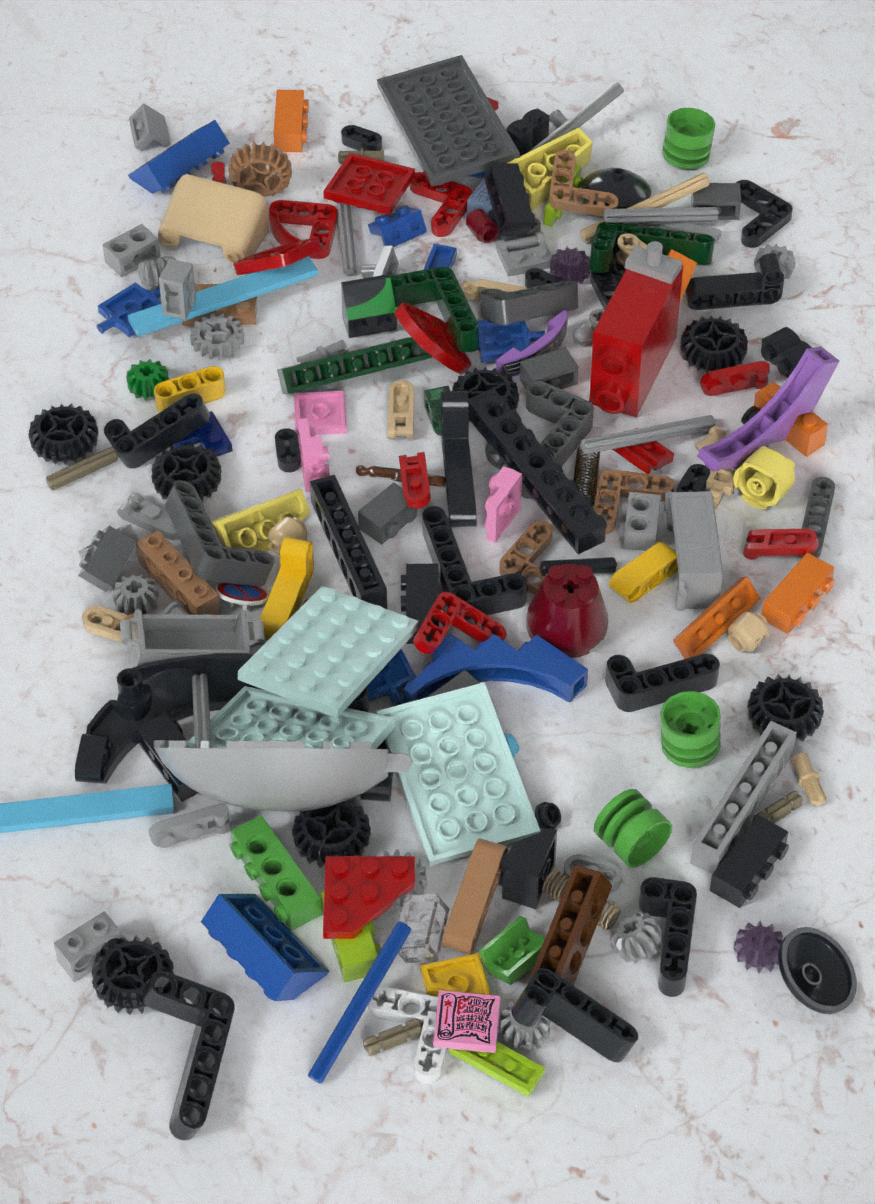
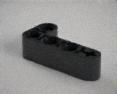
M773 253L763 255L758 261L757 272L691 278L685 290L688 306L693 310L766 305L778 302L782 297L785 278L780 258Z
M193 393L186 395L132 431L122 420L113 419L105 425L104 434L123 464L127 468L134 469L205 425L210 419V413L202 397L199 394Z
M701 654L636 673L628 657L613 655L607 660L605 682L616 706L624 712H633L665 703L671 696L680 692H704L713 689L717 685L720 663L717 657L712 654Z
M650 877L645 879L640 886L639 908L644 914L648 913L650 916L666 918L658 988L664 995L676 997L684 991L686 985L697 890L691 883L685 881ZM672 950H678V951H680V952H679V953H675V952H672ZM670 970L676 971V977L670 976Z
M544 968L538 969L511 1010L513 1018L519 1024L528 1027L535 1025L540 1016L543 1015L606 1059L616 1063L624 1060L638 1040V1032L630 1023L554 972Z

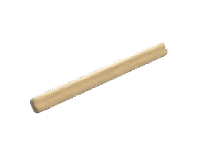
M701 173L627 209L662 208L709 186V178L706 173ZM604 219L580 231V236L585 243L593 240L598 224L605 222Z

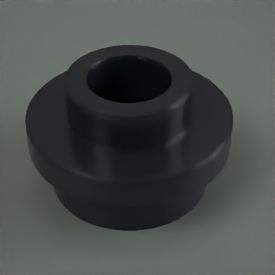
M543 802L536 806L535 818L542 830L555 829L561 822V812L554 803Z

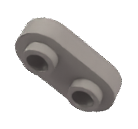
M576 854L567 858L564 863V876L567 875L568 878L574 865L599 871L607 879H610L611 881L609 882L612 884L610 892L616 891L621 885L622 871L613 862Z

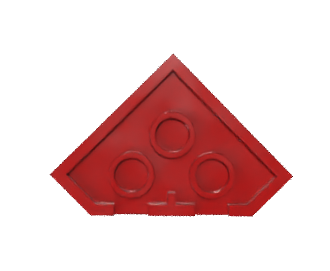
M326 856L323 939H354L363 932L362 928L373 919L377 920L393 906V902L403 894L407 895L415 888V856Z

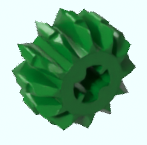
M151 359L147 362L139 360L138 365L131 364V369L127 371V386L130 393H133L136 399L142 396L145 401L149 397L155 399L154 388L157 384L169 380L168 370L166 366L161 365L160 361L153 363Z

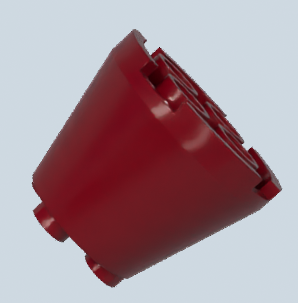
M564 564L552 566L548 570V574L545 576L527 610L526 628L531 639L538 635L571 658L589 654L591 649L604 640L608 628V613L598 581L590 567L586 565Z

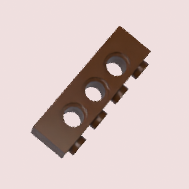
M574 865L530 975L531 977H533L538 969L544 968L554 972L574 986L612 888V884L601 872Z

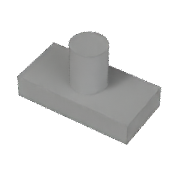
M650 242L647 245V249L639 246L634 247L625 260V269L672 284L682 269V261L663 255L661 243Z
M383 246L377 264L362 266L361 273L363 278L387 274L390 276L395 275L399 262L393 246Z

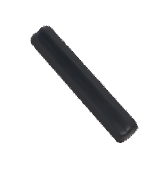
M613 557L546 560L540 562L539 571L541 576L545 577L552 566L576 564L590 567L593 574H606L616 572L617 562Z

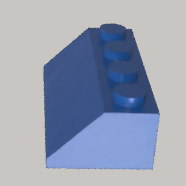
M213 120L190 133L128 174L132 181L152 194L159 190L165 193L174 187L173 181L179 180L185 174L191 175L190 170L194 167L196 170L201 169L208 164L206 159L212 156L215 159L225 153L223 148L229 145L230 142L216 120Z
M218 894L201 920V923L209 930L208 934L224 946L227 955L233 960L238 961L245 969V974L250 979L256 981L264 989V994L273 1001L294 1000L329 973V970L284 923L278 920L276 915L256 894Z

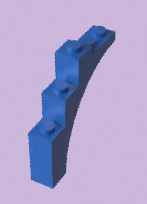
M450 633L442 640L436 651L432 653V662H429L415 679H410L403 688L404 704L427 698L464 670L478 682L497 681L530 685L551 692L570 703L587 687L588 669L538 635L529 642L523 643L518 651L494 634L486 641L480 642L476 650H474Z

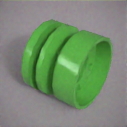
M690 107L672 111L668 115L662 148L664 159L669 164L682 169H697L704 166L709 161L716 125L713 117L707 112Z
M680 692L671 696L663 704L660 712L662 752L668 760L682 767H701L710 763L718 755L721 747V715L719 706L714 699L700 692Z
M629 789L615 796L602 809L594 823L593 831L608 847L614 848L615 854L629 868H636L652 859L663 848L672 833L673 825L658 809H652L651 803L637 789Z

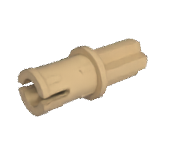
M806 753L794 755L790 762L798 775L799 786L804 788L811 804L816 807L826 802L827 797L820 785L819 773L814 771Z

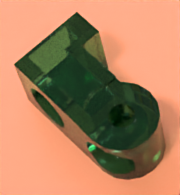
M449 386L424 390V407L434 432L441 436V391H450Z

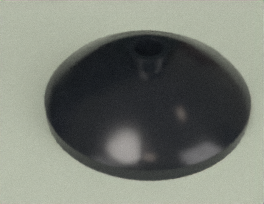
M607 168L595 171L585 177L581 184V189L614 194L618 198L617 209H627L650 198L652 192L650 185L645 179L622 168Z
M811 927L797 928L784 937L778 951V963L785 985L792 995L806 1007L823 1014H835L848 1007L855 997L857 981L852 962L841 945L825 932Z

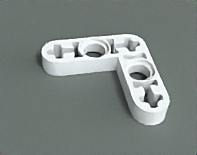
M378 987L368 1004L370 1013L377 1018L402 1023L417 1019L423 1028L414 1058V1075L420 1082H435L442 1073L448 1049L433 1047L426 1042V1039L434 1035L438 997L389 987ZM381 998L386 999V1002H384L383 1006L377 1005V1002H380ZM396 1000L398 1001V1010H394ZM407 1003H416L420 1009L414 1014H409L403 1010V1007ZM425 1006L429 1007L428 1016H425ZM429 1055L432 1056V1067L429 1069V1072H425L423 1067L426 1066Z

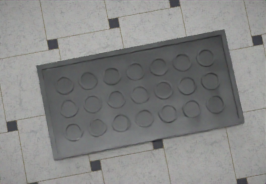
M462 55L377 79L378 88L431 187L459 178H465L479 172H486L492 163H508L520 158L518 149Z

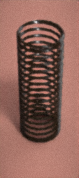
M579 446L576 454L573 481L578 487V491L582 492L580 493L582 496H589L588 499L592 498L589 501H592L591 504L593 506L600 452H597V454L593 453L596 456L591 454L580 455L583 452H581L582 450H580ZM588 455V456H593L594 458H591V457H582V456Z

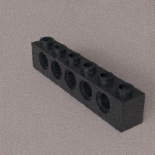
M335 474L310 481L312 506L353 597L387 609L386 585Z

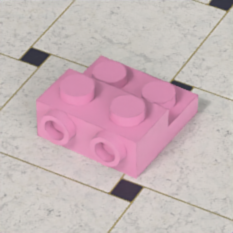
M308 418L297 419L299 449L305 492H310V481L330 476L329 464H325V462L329 461L328 446L322 445L321 436H315L314 428L309 429Z
M505 466L501 468L497 475L494 474L491 477L488 485L490 496L485 503V510H487V518L484 524L486 539L493 543L498 541L521 510L522 473Z

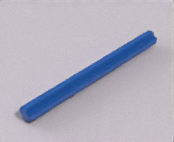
M399 921L393 928L308 1073V1077L313 1081L321 1084L329 1073L410 934L411 928L407 924Z

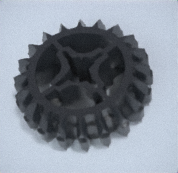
M701 316L699 321L693 320L691 325H686V329L683 335H681L680 349L684 360L689 362V366H696L697 371L704 369L708 373L709 371L742 364L747 354L748 340L744 329L739 328V323L732 324L731 318L722 320L721 316L718 319L710 316L709 319H705Z
M486 367L483 370L475 368L472 373L466 371L464 376H458L457 382H454L452 391L467 390L468 399L494 388L500 396L505 397L508 406L513 412H516L518 408L519 393L517 383L513 382L512 376H506L505 371L498 373L496 368L493 370H487Z
M61 403L60 407L55 408L51 405L50 410L42 409L41 415H35L34 421L30 422L28 436L31 448L36 452L38 458L43 457L46 462L52 460L55 465L59 461H63L66 465L67 461L73 460L76 462L78 457L86 458L87 453L93 452L94 446L97 445L99 431L94 416H91L89 410L84 411L82 406L75 408L72 403L68 407Z
M181 443L180 447L177 448L171 446L170 451L162 450L161 456H156L155 463L152 464L151 469L152 483H154V488L162 496V499H168L174 482L182 480L192 484L201 501H203L204 497L211 498L212 492L217 491L222 479L221 465L217 456L212 454L210 449L204 450L202 444L194 447L192 443L189 446H184Z
M778 674L775 680L767 676L765 682L759 681L756 688L752 689L747 703L749 720L752 721L753 729H759L760 736L770 721L797 732L796 738L804 742L807 736L812 737L815 729L820 727L821 718H823L824 714L823 701L819 697L818 689H812L811 682L803 684L801 677L797 680L792 679L790 674L786 678H782Z
M354 799L349 802L343 801L319 809L299 811V815L295 816L292 828L294 846L298 848L301 857H307L309 864L317 860L319 868L325 863L326 856H363L364 848L368 847L371 835L369 817L367 814H364L362 806L356 807Z
M137 935L133 941H128L124 936L122 943L117 944L112 940L111 949L103 948L101 952L102 957H96L95 967H92V984L96 990L97 997L100 1000H104L107 1008L114 1006L117 1013L126 1008L129 1015H131L133 1009H138L143 1014L144 1007L147 1006L142 999V991L147 985L146 981L152 978V974L155 972L166 971L174 974L173 961H171L167 950H162L159 942L152 944L149 937L141 942ZM155 987L158 992L164 994V992L160 988Z

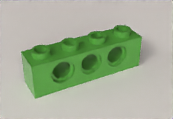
M262 815L231 830L232 843L230 844V849L237 860L241 858L244 862V868L248 877L252 881L256 880L258 882L262 897L266 902L270 900L274 905L275 915L281 923L285 922L290 930L293 931L322 915L320 896Z

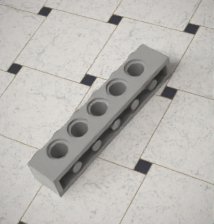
M770 721L694 841L690 864L713 874L741 838L791 757L797 732Z

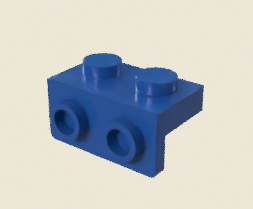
M408 205L396 208L393 214L380 215L375 218V222L368 224L370 233L381 236L384 246L395 247L427 232L421 210L410 208Z

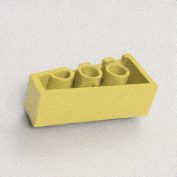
M580 128L520 156V158L508 162L519 165L520 172L524 176L526 193L529 194L531 211L549 197L554 159L558 151L569 150L573 152L576 156L575 165L581 166V169L590 162L593 141ZM562 160V168H566L567 161ZM557 177L556 179L561 182L564 177Z

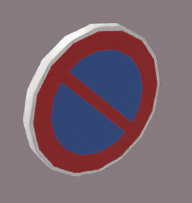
M222 582L215 587L219 597L230 602V607L239 604L243 605L242 610H247L250 606L264 604L269 597L268 592L259 586Z

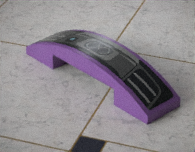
M563 310L548 321L547 333L522 352L513 347L496 360V371L498 373L505 371L506 376H512V378L519 376L521 361L558 350L567 333L568 312Z

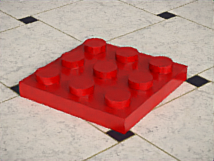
M349 153L324 189L323 199L390 215L414 179L415 168Z

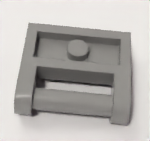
M542 231L536 232L534 236L504 241V239L496 241L497 253L508 277L524 274L533 268L544 270L554 267V258ZM537 245V247L508 252V250Z

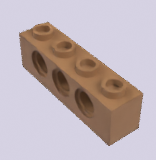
M158 530L137 541L136 549L139 564L173 601H181L185 605V610L190 615H221L219 594L206 580L196 575L190 563Z

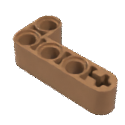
M478 838L443 934V947L468 955L473 953L503 871L499 869L501 858L504 852L509 853L507 846Z

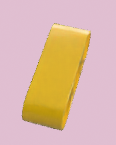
M210 366L157 384L154 388L157 411L160 413L186 395L193 393L199 394L205 404L222 398L226 393L224 371L220 367Z
M663 541L656 543L619 569L610 579L609 587L629 604L636 602L678 571L676 552Z

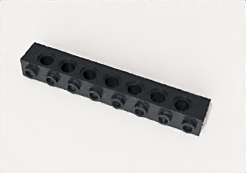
M492 388L468 399L469 420L505 465L522 473V486L574 551L579 555L605 542L607 529L605 519L601 515H597L588 498H583L574 481L569 480L565 476L561 465L551 459L547 448L537 442L533 431L524 426L519 414L513 412L508 406L505 397L500 396Z

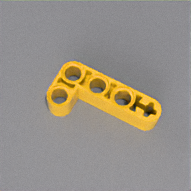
M287 536L283 539L280 549L281 567L260 617V621L264 624L266 640H269L301 606L314 570L313 542Z

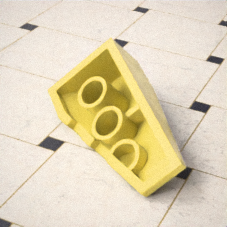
M301 488L211 521L222 546L267 552L270 549L268 532L283 517H296L302 521L310 514V510Z

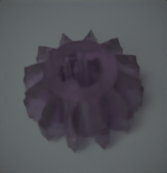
M566 246L565 250L557 249V253L553 254L550 259V273L563 281H574L583 284L584 279H587L590 274V258L586 256L585 251H578L577 247L569 249Z
M761 920L757 923V926H753L748 922L745 930L739 929L736 941H734L733 949L737 953V962H745L746 971L751 967H756L759 974L764 967L771 972L775 964L779 965L778 951L783 938L782 931L774 932L773 923L768 927H764Z

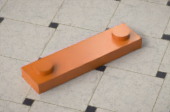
M739 578L673 639L684 659L701 655L743 612H747L761 599L749 578Z

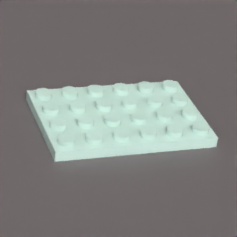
M322 586L238 670V680L338 718L416 633L419 621L387 610L381 606L365 602L357 597Z
M485 682L376 712L378 715L395 718V729L385 739L389 753L408 754L412 759V765L407 771L396 772L429 867L471 855L478 838L505 846L540 833V828Z
M245 686L210 720L212 748H226V741H304V749H322V741H332L333 749H349V742H371V749H377L395 729V718L346 708L336 718L266 690ZM195 735L188 741L189 748H195Z

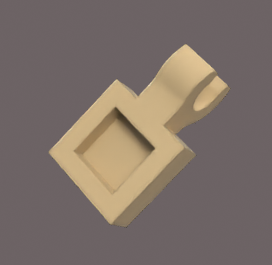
M728 468L720 471H711L706 482V488L710 489L711 493H713L715 509L718 508L723 494L731 496L735 488L733 478L736 470Z

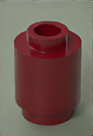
M476 209L469 213L466 218V226L478 241L483 243L492 242L498 235L495 222L483 209Z

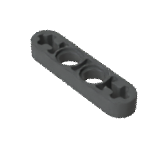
M818 477L813 480L802 524V529H809L807 526L812 524L818 525L821 528L819 531H815L819 546L817 550L811 553V555L817 558L820 557L835 491V483L827 477ZM821 488L825 489L824 496H819ZM819 505L824 507L825 510L817 512L812 507Z

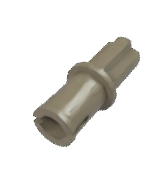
M361 148V151H339L338 153L339 164L344 162L349 153L384 161V150L369 151Z

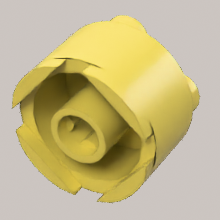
M761 446L735 471L733 478L735 488L739 487L743 493L741 495L742 499L749 505L758 509L773 507L793 487L795 482V464L790 458L784 457L777 451Z

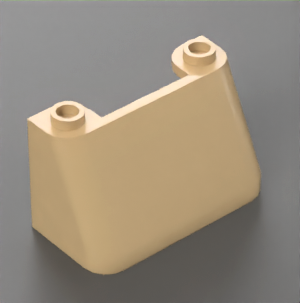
M185 174L176 184L159 228V244L175 247L181 242V236L223 247L224 257L229 263L233 264L238 260L255 254L269 232L267 202L257 192Z

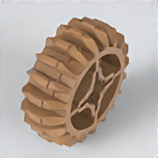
M264 141L261 145L253 142L252 146L245 144L243 149L237 148L236 154H232L228 168L229 178L233 186L257 192L264 197L267 195L274 197L276 192L283 193L292 177V164L288 160L287 153H283L281 148L275 149L273 143L266 146Z

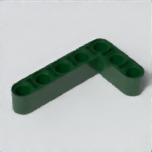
M601 222L597 226L591 244L589 269L597 273H606L611 270L615 254L619 251L617 241L623 234H633L646 245L650 242H659L663 246V255L667 256L672 249L697 262V265H709L712 263L715 239L707 234Z
M436 267L390 276L396 308L402 302L416 305L436 301L458 350L464 353H472L479 349L478 322L451 268Z

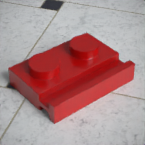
M657 441L612 449L647 475L650 474L652 469L656 471L673 462L674 453Z

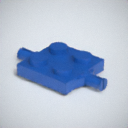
M135 282L99 304L98 312L106 320L96 325L98 331L103 334L110 328L115 327L129 338L136 333L128 322V315L161 304L158 300L161 297L160 286L150 291L142 288Z
M489 320L477 321L479 326L478 350L481 363L496 362L499 357L513 347L522 352L531 345V342L537 341L545 335V330L530 332L525 321L511 324H495Z
M402 649L395 654L366 686L368 689V701L389 696L393 706L404 704L405 701L399 691L403 690L405 684L410 679H415L416 675Z

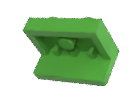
M519 916L480 949L479 953L487 973L512 985L535 965L545 937L531 931L527 919Z

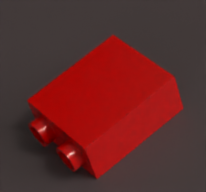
M683 265L672 284L626 269L593 331L589 402L592 405L598 406L607 413H622L637 418L677 338Z

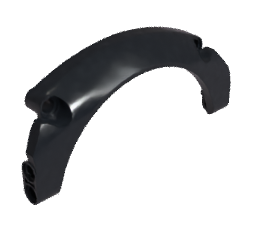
M253 654L188 656L122 670L117 675L119 691L117 700H109L87 725L86 734L81 736L75 763V781L106 784L118 764L139 743L137 727L165 712L172 721H178L194 715L192 677L195 674L201 675L203 673L207 676L210 711L221 710L245 686L260 689L238 680V670ZM367 687L347 708L364 712L369 711ZM385 740L377 749H388ZM388 772V778L360 794V800L390 802L394 772Z

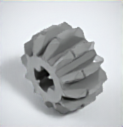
M777 243L775 246L766 244L765 248H759L756 258H754L755 271L757 272L759 259L765 254L773 253L780 258L784 279H790L796 263L793 251L787 250L786 246L779 247Z
M165 256L140 262L138 264V275L141 283L144 286L159 285V277L168 260H176V258Z
M132 572L131 577L122 576L121 582L115 583L112 597L120 613L125 612L126 615L134 614L135 610H141L142 613L150 614L151 608L157 607L159 592L153 578H146L144 573L135 576Z
M637 912L633 917L626 916V920L617 922L618 927L611 931L612 938L610 941L612 942V947L625 962L633 961L636 964L642 958L647 960L648 956L657 953L656 948L663 944L661 939L663 936L662 929L658 922H655L648 913L641 915Z
M509 1001L507 1010H502L500 1013L501 1022L499 1023V1031L501 1034H504L503 1040L505 1044L514 1042L513 1047L515 1050L521 1045H525L528 1052L531 1049V1044L541 1047L543 1039H548L550 1035L549 1026L551 1021L541 1015L535 1025L530 1027L523 1026L513 1018L511 1010L515 1003Z

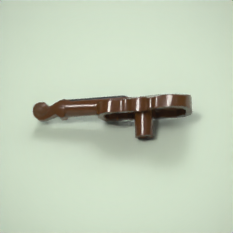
M363 465L356 467V473L359 476L384 477L402 482L401 471L397 468L379 466L366 468ZM428 474L429 486L445 487L446 477Z

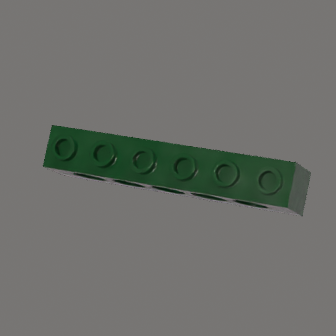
M407 337L277 369L282 393L289 394L431 359L432 356L412 337Z

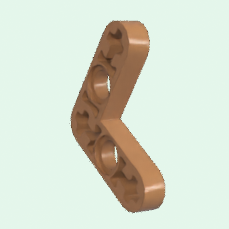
M560 150L556 153L549 193V204L551 207L557 210L603 216L606 209H617L618 198L612 193L572 187L576 156L569 150ZM562 160L567 161L566 168H562ZM565 177L568 179V182L561 183L556 178ZM585 198L589 200V203L581 204L577 200Z
M612 469L603 471L598 480L594 511L602 517L603 514L607 515L606 534L614 531L616 527L620 497L629 498V492L661 495L660 502L665 501V493L668 491L674 492V482L671 478L663 475H647L646 473ZM608 481H613L612 489H607ZM637 482L642 484L643 487L635 489L630 484ZM608 498L613 500L614 503L606 505L601 503V500Z
M546 521L532 523L500 560L499 573L501 576L520 573L526 579L530 576H537L541 579L537 583L527 581V591L534 595L545 577L541 576L539 566L533 563L552 542L553 528L551 524ZM523 547L531 548L533 552L530 554H523L519 550Z

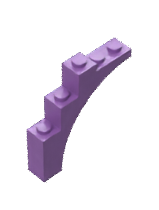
M822 346L806 349L786 382L755 416L729 436L714 444L702 447L697 457L704 462L707 468L713 471L732 467L737 470L761 446L769 447L771 443L784 441L797 416L814 411L840 360Z

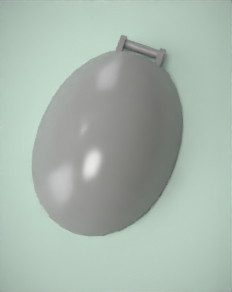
M154 740V749L162 763L176 778L192 790L210 799L232 806L262 811L296 812L332 806L370 790L388 778V772H405L412 765V759L408 754L389 753V749H371V742H349V749H333L332 741H322V749H304V741H226V748H211V741H201V748H189L188 741Z

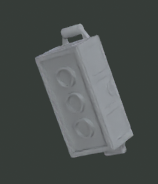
M668 491L665 493L664 511L667 513V530L674 531L679 573L675 608L678 611L708 608L720 597L723 578L713 493L711 491Z
M135 610L133 618L120 622L122 643L131 645L133 667L197 655L251 654V647L262 645L266 642L263 622L247 618L246 610L239 611L237 620L236 615L142 614L141 610ZM248 625H253L254 640L249 638Z

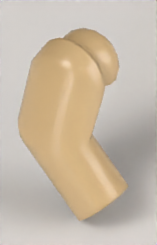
M713 426L708 432L709 435L695 444L697 451L699 452L702 447L714 444L725 438L726 432L719 426Z

